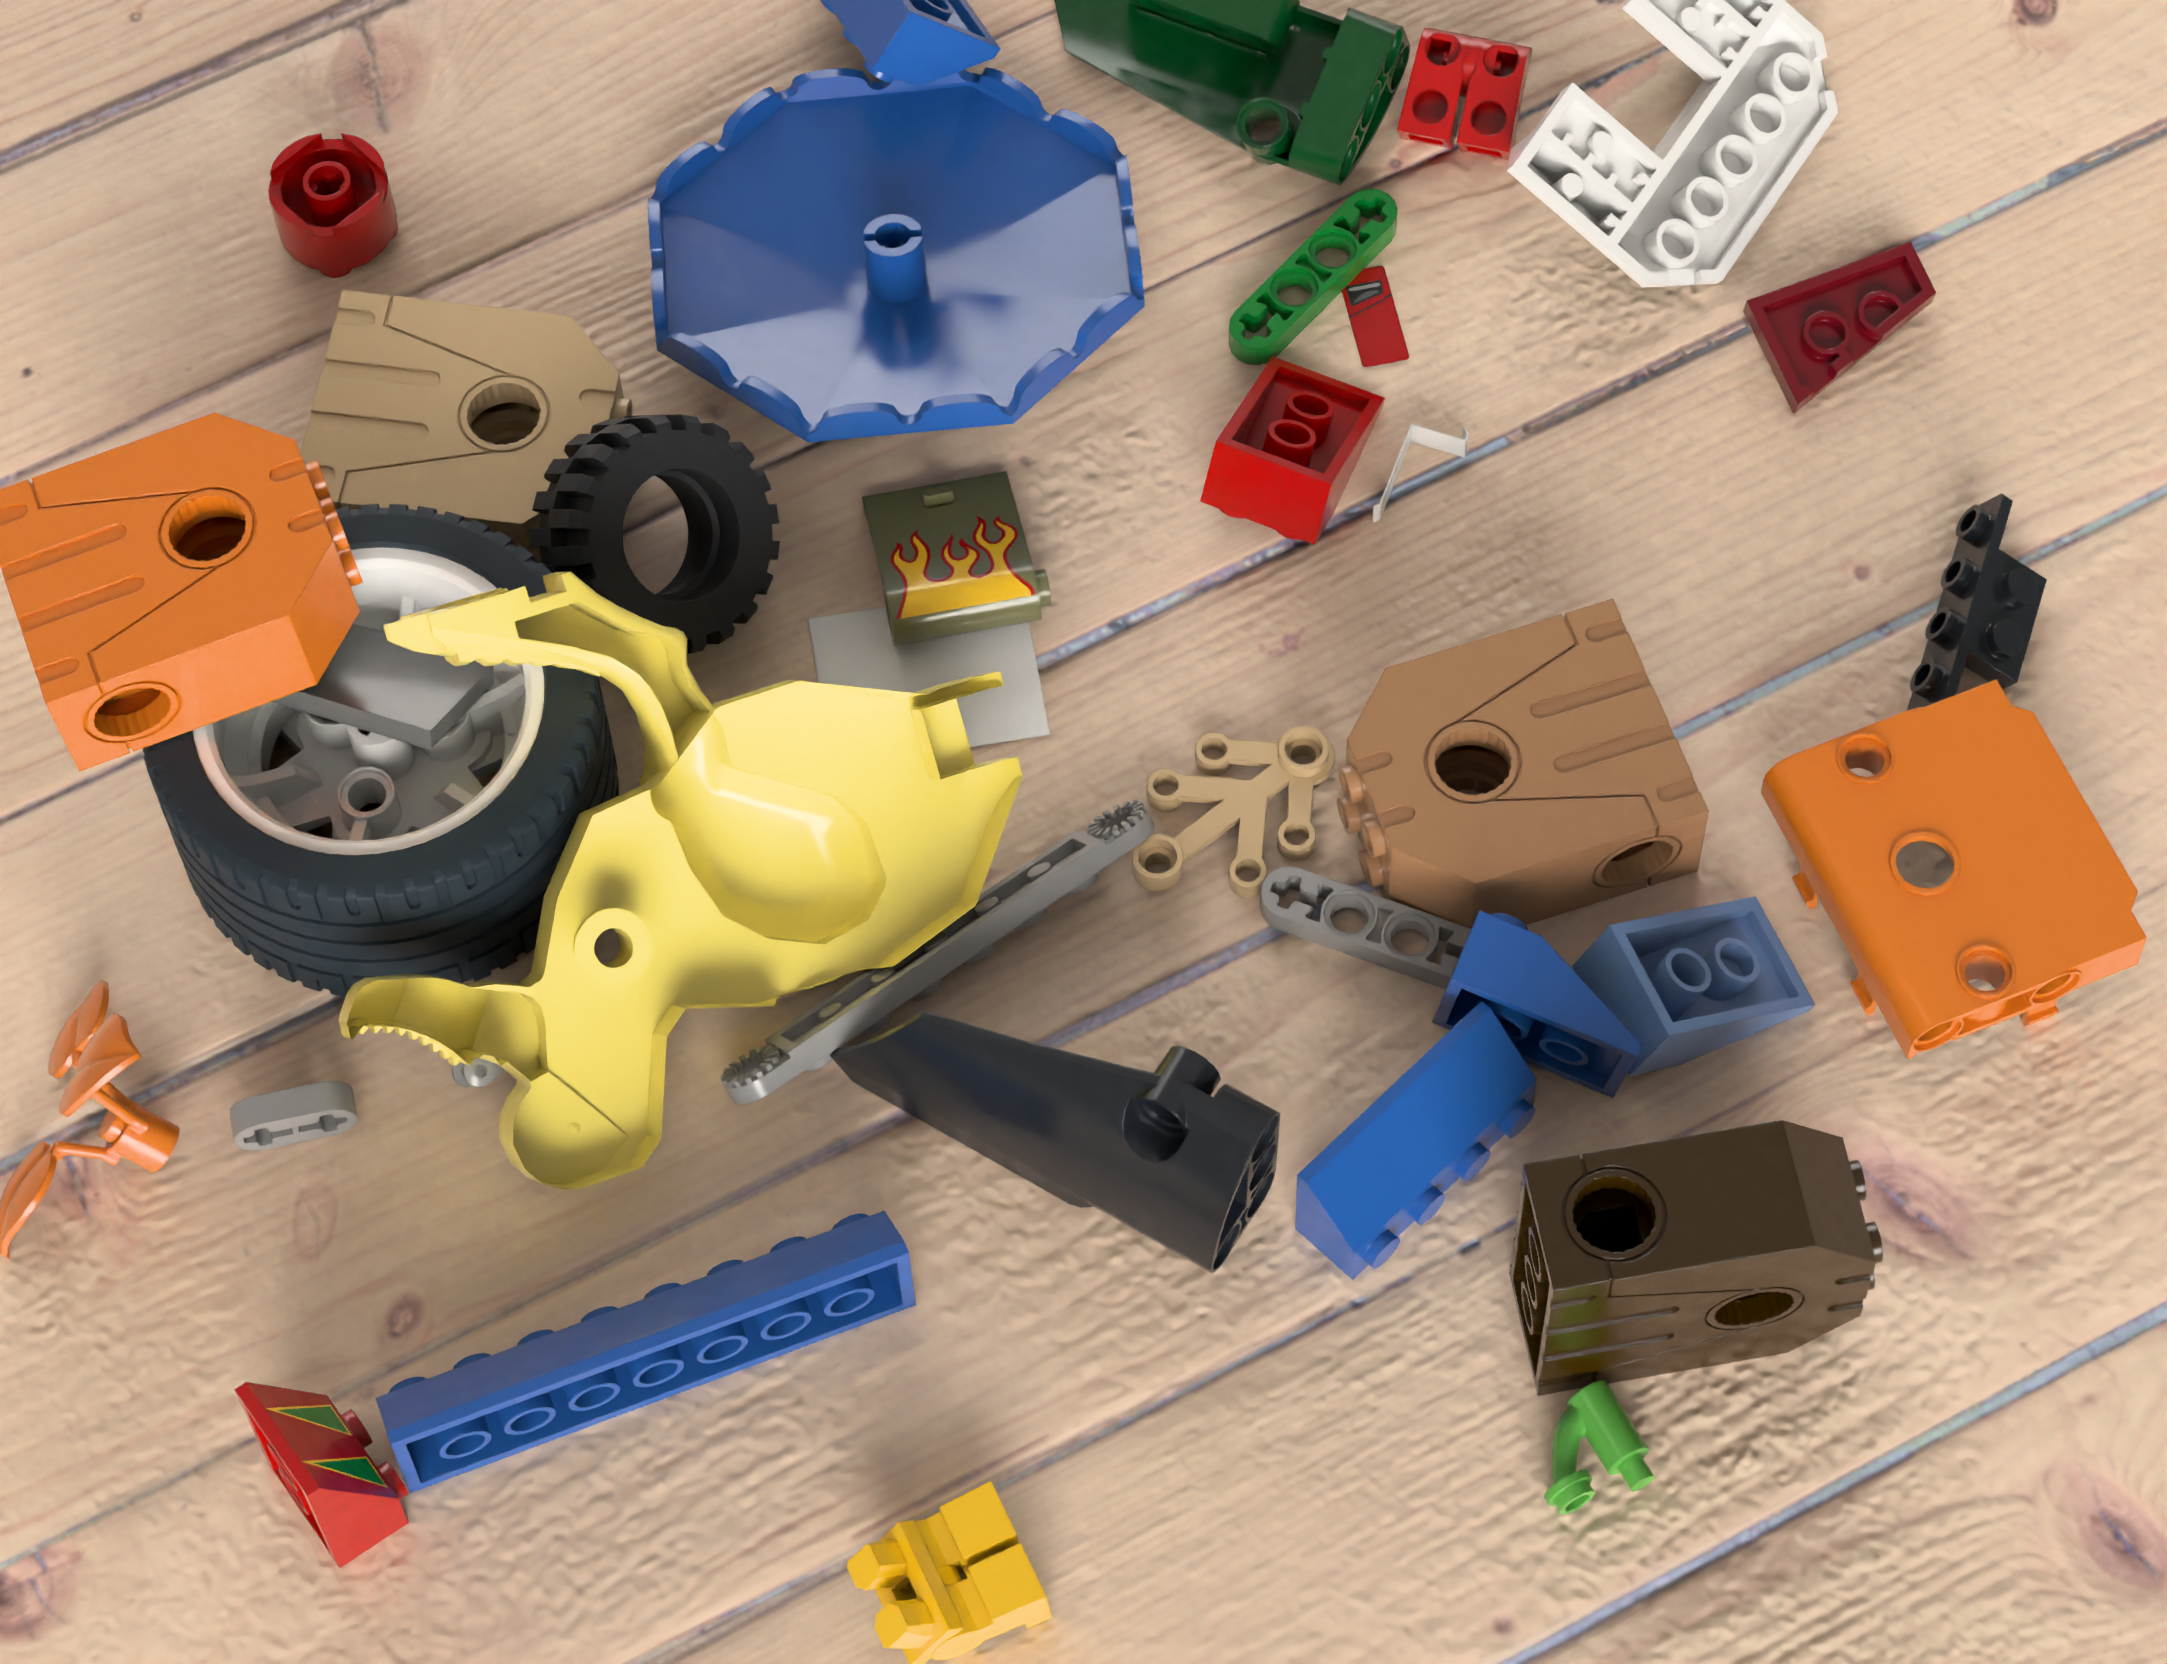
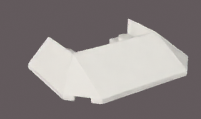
M1627 0L1622 9L1704 79L1654 151H1651L1572 82L1561 91L1533 132L1511 148L1507 171L1642 288L1718 284L1725 278L1838 114L1834 90H1827L1822 60L1827 57L1824 37L1816 27L1785 0Z

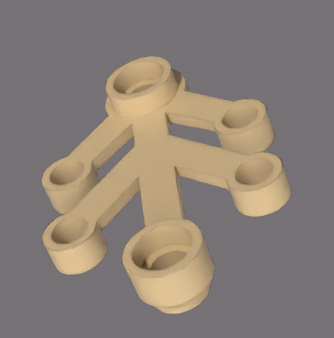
M1304 725L1287 730L1276 742L1229 739L1224 734L1217 732L1201 736L1195 746V762L1202 773L1209 776H1219L1226 773L1232 764L1266 769L1251 780L1181 775L1176 770L1170 768H1161L1154 771L1147 780V799L1154 809L1161 812H1170L1179 808L1183 802L1218 805L1173 838L1162 834L1150 835L1144 842L1133 849L1132 871L1136 881L1148 890L1164 891L1170 889L1181 879L1184 863L1240 822L1237 857L1233 859L1229 866V886L1240 897L1252 898L1258 896L1261 892L1262 882L1267 877V866L1262 860L1267 801L1288 786L1287 820L1279 826L1277 847L1280 854L1290 861H1303L1309 858L1315 850L1316 831L1311 824L1313 787L1325 781L1334 768L1335 750L1331 741L1320 730ZM1214 748L1223 751L1225 755L1220 759L1212 760L1205 757L1204 752ZM1307 755L1314 762L1298 764L1292 760L1296 756ZM1169 784L1177 790L1171 795L1163 796L1158 794L1155 789L1160 785ZM1299 833L1308 840L1301 845H1292L1286 841V837ZM1154 863H1162L1169 870L1156 874L1148 872L1147 868ZM1243 870H1253L1259 877L1254 881L1245 882L1240 880L1237 874Z

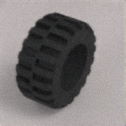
M682 414L625 416L623 419H608L593 425L590 434H578L565 445L564 452L569 458L552 460L544 474V479L550 482L548 490L537 491L532 510L540 513L539 528H530V547H539L541 563L552 573L572 572L597 594L614 604L654 623L683 631L687 637V654L703 651L707 644H720L727 640L735 632V627L732 623L746 624L755 614L758 605L753 599L756 594L767 595L773 580V575L767 573L770 560H778L780 541H773L772 524L780 522L777 504H768L765 492L771 490V485L764 470H752L750 464L754 461V455L742 442H729L731 437L727 430L715 423H701L697 417ZM652 476H656L664 481L676 494L683 507L688 526V544L684 561L674 579L656 594L645 588L632 572L626 559L622 537L623 522L628 505L640 486Z

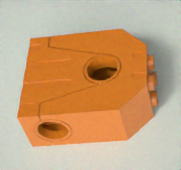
M214 412L32 478V483L27 479L0 489V567L45 704L79 772L129 754V748H132L133 752L317 685L360 612L351 587L361 584L363 581L318 461L315 460L304 464L296 440Z

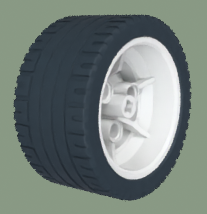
M379 504L360 505V509L350 510V506L336 509L363 583L351 587L360 610L353 622L354 624L384 632L383 625L398 621L402 616L497 588H507L510 591L525 586L528 597L547 593L542 576L552 572L543 563L539 562L537 564L535 556L526 548L520 545L516 547L513 539L499 531L494 534L491 532L490 526L476 520L467 522L464 516L448 511L443 515L437 513V509L418 506L417 510L409 509L408 505L389 504V508H380ZM504 662L495 665L494 684L454 725L456 727L447 732L431 750L340 722L325 721L326 718L274 702H268L143 748L149 777L189 881L209 918H213L216 927L226 938L231 937L234 946L245 955L252 954L254 962L265 969H275L278 976L291 982L302 981L303 987L319 992L324 988L328 989L332 995L346 997L347 992L354 983L366 977L412 973L436 976L460 984L470 979H474L476 982L490 976L491 970L497 967L504 969L517 961L516 956L522 952L525 954L535 949L545 892L578 815L619 796L616 757L599 677L576 669L559 668L553 665L533 667L526 663L510 666ZM280 734L298 753L279 768L269 770L271 754ZM500 770L485 788L477 780L479 777ZM370 803L381 805L378 809L371 812L359 811L363 806ZM332 822L333 839L304 833Z

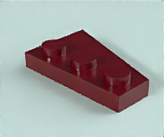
M1910 241L1747 300L1743 312L1793 414H1795L1931 304L1936 291Z

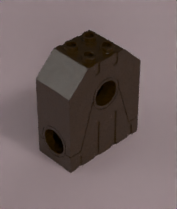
M1780 1120L1582 1154V1159H1580L1579 1155L1524 1164L1509 1275L1537 1395L1540 1396L1581 1389L1592 1384V1382L1605 1380L1610 1384L1788 1353L1861 1316L1863 1300L1866 1299L1868 1290H1873L1875 1287L1874 1268L1876 1263H1881L1883 1260V1249L1876 1223L1865 1222L1860 1201L1866 1199L1863 1170L1858 1160L1849 1161L1843 1137Z

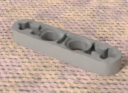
M1297 867L1277 868L1269 873L1262 882L1260 892L1262 916L1274 928L1446 989L1471 928ZM1289 889L1300 892L1299 902L1294 901L1289 909L1279 906V897H1285ZM1322 898L1325 901L1322 904L1320 921L1317 922L1312 920L1313 909L1317 910L1318 899ZM1354 908L1365 915L1367 924L1360 931L1349 934L1337 930L1331 923V918L1340 909ZM1413 929L1424 935L1428 945L1418 954L1407 955L1397 951L1393 947L1391 939L1401 930ZM1438 941L1447 942L1446 954L1442 953L1441 964L1438 965L1433 963L1437 956Z

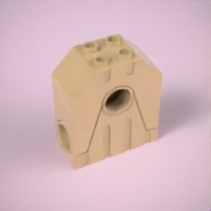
M342 290L300 453L304 464L315 460L318 461L335 509L350 506V510L360 509V505L379 504L380 508H389V504L408 505L409 509L417 510L418 506L437 509V513L443 515L448 511L464 516L467 522L476 520L490 526V530L494 534L497 531L514 540L516 547L520 545L535 556L536 563L542 562L539 547H530V528H539L540 513L534 512L532 508L537 491H547L550 482L544 479L546 470L553 459L569 458L564 452V448L578 434H590L593 425L605 420L623 419L625 416H632L633 405L631 399H624L620 375L570 315L394 296L392 300L391 295Z

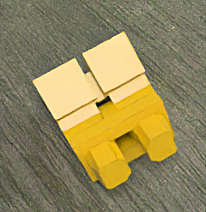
M992 1481L940 1506V1512L926 1519L899 1521L880 1540L862 1547L847 1563V1569L856 1588H861L864 1591L875 1589L883 1606L875 1615L876 1621L874 1625L883 1648H901L909 1664H924L931 1657L934 1660L952 1659L975 1649L983 1641L1025 1624L1026 1628H1030L1052 1618L1044 1590L1022 1544L1018 1541L1017 1534ZM962 1572L964 1573V1575H965V1577H966V1579H964V1580L962 1579V1577H961V1575H960V1573H962Z

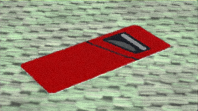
M1377 266L1363 269L1342 290L1362 366L1369 368L1408 360L1409 353L1385 268Z

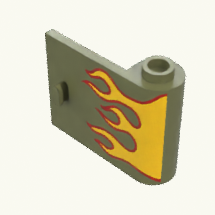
M1007 471L862 497L882 580L887 618L894 646L1042 620L1041 607L1052 605L1046 570H1034Z

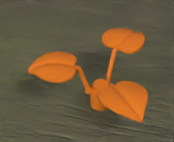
M103 979L92 988L84 1002L71 1014L62 1027L50 1053L48 1072L56 1079H60L71 1065L77 1071L62 1095L59 1105L60 1114L66 1117L71 1116L90 1097L109 1110L98 1132V1136L107 1141L106 1146L98 1147L57 1141L50 1146L49 1143L42 1140L27 1154L12 1174L0 1199V1254L8 1259L9 1244L12 1238L44 1197L52 1181L56 1164L61 1158L73 1155L101 1159L116 1166L121 1157H124L155 1173L168 1160L177 1143L180 1128L177 1125L130 1100L109 1082L130 1064L141 1059V1055L130 1039L127 1022L124 1017L113 1013L104 1021L109 1002L108 982Z

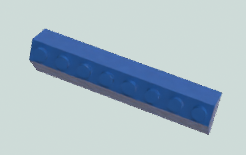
M885 1211L871 1216L863 1213L854 1214L837 1222L832 1230L806 1239L805 1237L798 1236L785 1239L773 1246L769 1253L746 1262L742 1260H729L718 1264L707 1273V1276L683 1285L679 1283L660 1285L649 1291L643 1300L624 1307L606 1306L595 1309L586 1314L580 1323L556 1332L546 1329L530 1333L523 1337L517 1343V1346L493 1355L488 1353L470 1355L457 1362L453 1370L428 1379L425 1377H412L400 1381L389 1390V1393L377 1397L376 1401L410 1493L913 1307L916 1305L909 1251L905 1241Z

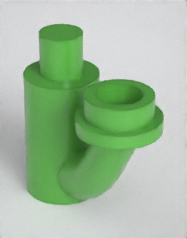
M1605 1380L1597 1381L1574 1394L1566 1404L1567 1409L1561 1415L1554 1431L1552 1444L1553 1485L1544 1494L1547 1504L1555 1506L1561 1515L1581 1508L1595 1495L1590 1485L1592 1477L1587 1470L1576 1471L1579 1443L1584 1436L1608 1474L1615 1475L1620 1473L1632 1492L1644 1488L1655 1478L1643 1459L1648 1454L1649 1448Z

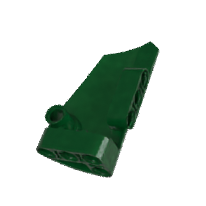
M1054 0L1064 48L1070 55L1247 151L1252 159L1261 164L1272 165L1278 163L1339 186L1345 182L1355 169L1379 129L1401 82L1410 54V43L1401 25L1348 8V13L1344 20H1340L1300 5L1299 0ZM1268 120L1280 123L1279 132L1271 140L1260 142L1252 139L1253 131L1260 123Z

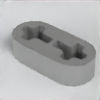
M323 1081L244 1098L230 1108V1120L235 1145L245 1150L259 1151L344 1133L357 1123V1112L353 1089L349 1084L341 1081Z

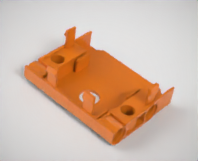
M1997 679L1926 707L1907 710L1793 754L1775 764L1763 779L1761 794L1800 864L1799 873L1792 876L1794 884L1809 909L1817 906L1819 898L1858 969L1857 979L1850 982L1851 988L1867 1015L1875 1013L1876 1006L1878 1005L1907 1059L1914 1057L1916 1052L1934 1049L1951 1039L1952 1041L2022 1013L2021 1021L2024 1026L2058 1014L2059 1010L2056 1007L2058 998L2074 989L2137 965L2147 936L2131 911L2138 893L2137 888L2034 712L2011 705ZM1850 769H1866L1872 772L1874 776H1858ZM1918 841L1935 843L1942 847L1951 857L1953 864L1952 875L1948 881L1933 888H1921L1908 883L1899 874L1896 866V856L1903 847ZM1973 979L1985 980L1995 989L1990 991L1979 990L1968 981Z

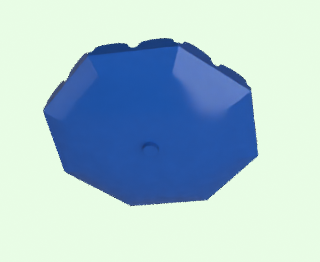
M986 67L982 74L962 70L920 87H915L896 78L892 83L885 81L874 82L867 77L865 72L857 69L834 68L803 73L796 76L792 81V85L786 90L775 92L772 87H767L747 99L724 124L719 142L714 146L706 141L698 142L680 154L661 173L657 179L654 194L651 198H648V225L652 260V305L657 351L806 442L1014 424L1145 307L1137 228L1134 223L1127 155L1124 156L1118 150L1114 138L1096 123L1067 109H1060L1054 115H1050L1042 107L1039 97L1030 88L1014 77L994 68Z

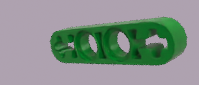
M1378 189L1360 190L1351 195L1233 313L1229 321V347L1231 353L1239 361L1250 365L1265 364L1270 361L1272 356L1277 357L1392 241L1396 235L1398 208L1395 200L1389 194ZM1376 214L1381 216V223L1370 220L1360 229V216L1367 219L1374 217ZM1358 231H1359V241H1358L1357 238L1355 237V235L1358 233ZM1338 248L1343 250L1349 259L1341 266L1328 267L1321 264L1316 256L1323 249ZM1300 286L1306 289L1311 297L1303 304L1288 305L1278 298V294L1285 287ZM1268 312H1269L1270 315L1272 316V318H1271L1269 321H1268ZM1266 325V338L1259 335L1253 336L1250 340L1245 338V330L1255 334Z

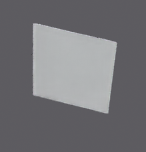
M886 607L808 619L819 683L914 693L946 682L1000 671L1004 683L1003 686L956 698L970 747L1050 735L1029 622L894 646Z

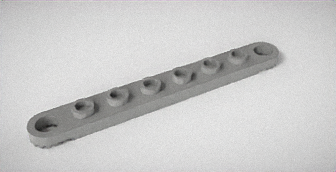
M1133 800L1131 803L1129 801L1124 802L1121 808L1119 804L1113 806L1114 813L1112 814L1108 810L1102 812L1104 817L1097 816L1094 822L1089 824V828L1085 832L1074 831L980 894L975 907L895 966L867 970L767 1037L765 1041L768 1045L760 1046L757 1052L755 1049L750 1050L749 1058L746 1059L744 1054L739 1056L738 1058L741 1063L737 1061L731 1062L729 1064L730 1068H725L721 1075V1080L733 1102L736 1104H748L771 1094L803 1071H813L827 1065L833 1060L830 1054L857 1035H867L883 1027L890 1020V1013L908 1000L921 999L935 992L943 983L942 977L962 964H972L988 956L995 948L994 942L1012 930L1024 929L1040 921L1047 913L1046 907L1065 894H1076L1090 887L1098 879L1097 873L1144 842L1153 833L1155 824L1142 801Z

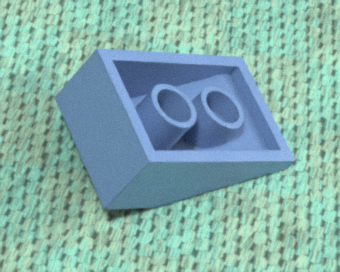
M1756 896L1611 924L1572 965L1574 972L1642 1044L1638 1056L1628 1072L1630 1076L1682 1065L1808 1012L1815 1005Z

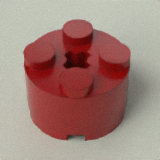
M321 133L308 135L287 146L272 164L268 190L269 201L278 233L286 251L301 264L320 270L323 275L330 278L343 277L350 273L353 268L364 265L377 257L396 236L398 231L396 208L383 159L378 151L367 141L357 136L341 133L342 139H323Z

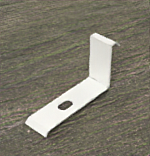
M1414 424L1410 425L1381 501L1373 506V523L1381 519L1410 443H1417L1465 458L1469 433L1465 427H1463L1461 439Z

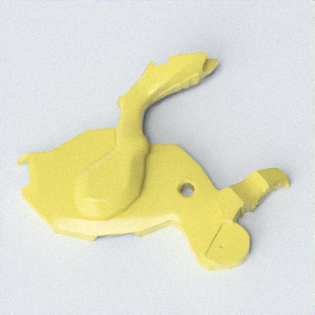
M555 572L542 576L547 593L528 597L525 586L510 591L507 588H497L400 617L398 621L383 625L387 641L411 651L444 656L445 660L454 666L467 665L472 661H476L483 666H495L503 662L510 666L529 663L533 667L553 665L559 668L576 669L594 676L601 675L623 691L636 713L644 742V766L639 787L578 815L544 895L532 968L527 978L517 984L489 981L460 984L436 976L412 973L366 977L354 983L346 994L339 1016L342 1035L346 1038L354 1039L358 1033L364 1034L368 1027H370V1031L373 1033H378L383 1027V1032L389 1034L395 1028L396 1034L401 1036L407 1031L409 1039L416 1040L419 1036L420 1044L424 1046L429 1044L430 1050L433 1052L439 1050L440 1057L448 1058V1063L456 1066L459 1062L471 1065L475 1058H481L498 1064L517 1079L516 1086L507 1096L500 1113L499 1140L510 1163L531 1180L563 1190L579 1189L642 1168L661 1141L667 1036L686 1008L774 1006L776 999L785 994L809 989L836 980L848 973L863 969L893 967L976 906L1023 775L1017 757L1001 758L975 764L956 698L1003 686L1004 683L1000 671L946 682L914 693L785 680L711 704L701 691L687 665V637L683 631L654 623L614 604L597 594L572 572ZM612 929L619 937L620 949L613 961L603 965L595 955V942L603 931Z

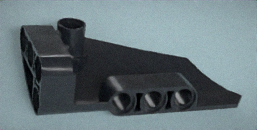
M922 1011L877 1037L854 1046L837 1048L830 1054L831 1058L857 1085L1066 1203L1079 1208L1094 1206L1211 1273L1216 1272L1223 1264L1266 1198L1275 1177L1280 1112L1229 1084H1224L1212 1097L1211 1094L1221 1080L1219 1072L1206 1058L1186 1047L1172 1046L1155 1072L1152 1073L1024 1041Z

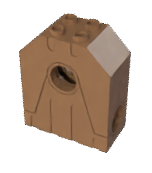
M1614 599L1567 612L1564 618L1560 614L1384 669L1347 738L1346 765L1338 768L1339 779L1344 792V796L1337 798L1339 815L1347 834L1358 833L1364 849L1359 851L1360 865L1370 888L1380 886L1381 893L1386 899L1472 928L1479 910L1490 915L1494 913L1508 914L1528 925L1646 888L1647 883L1649 886L1698 871L1709 810L1701 792L1698 790L1681 747L1671 730L1653 685H1651L1644 665L1629 632L1626 630ZM1462 789H1465V790H1475V791H1477V792H1483V793H1481V794H1479V795H1473V794L1466 795V794H1464V793H1462V792H1456V791H1460V790H1462Z

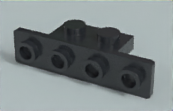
M2002 493L1980 505L1971 506L1965 511L1957 524V544L1952 560L1941 577L1943 591L1937 611L1930 619L1926 628L1925 636L1928 641L1921 664L1915 670L1910 681L1912 695L1907 710L1926 707L1956 695L1964 666L1988 682L1997 679L2002 689L2018 682L2047 579L1999 549L2013 503L2012 499Z

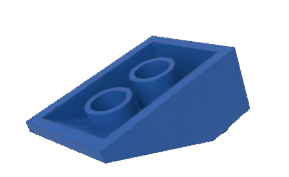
M1479 910L1432 1023L1451 1030L1480 1001H1483L1492 1009L1525 1062L1614 1098L1637 1058L1642 1044L1542 936L1528 931L1526 924L1516 917L1504 913L1490 915Z

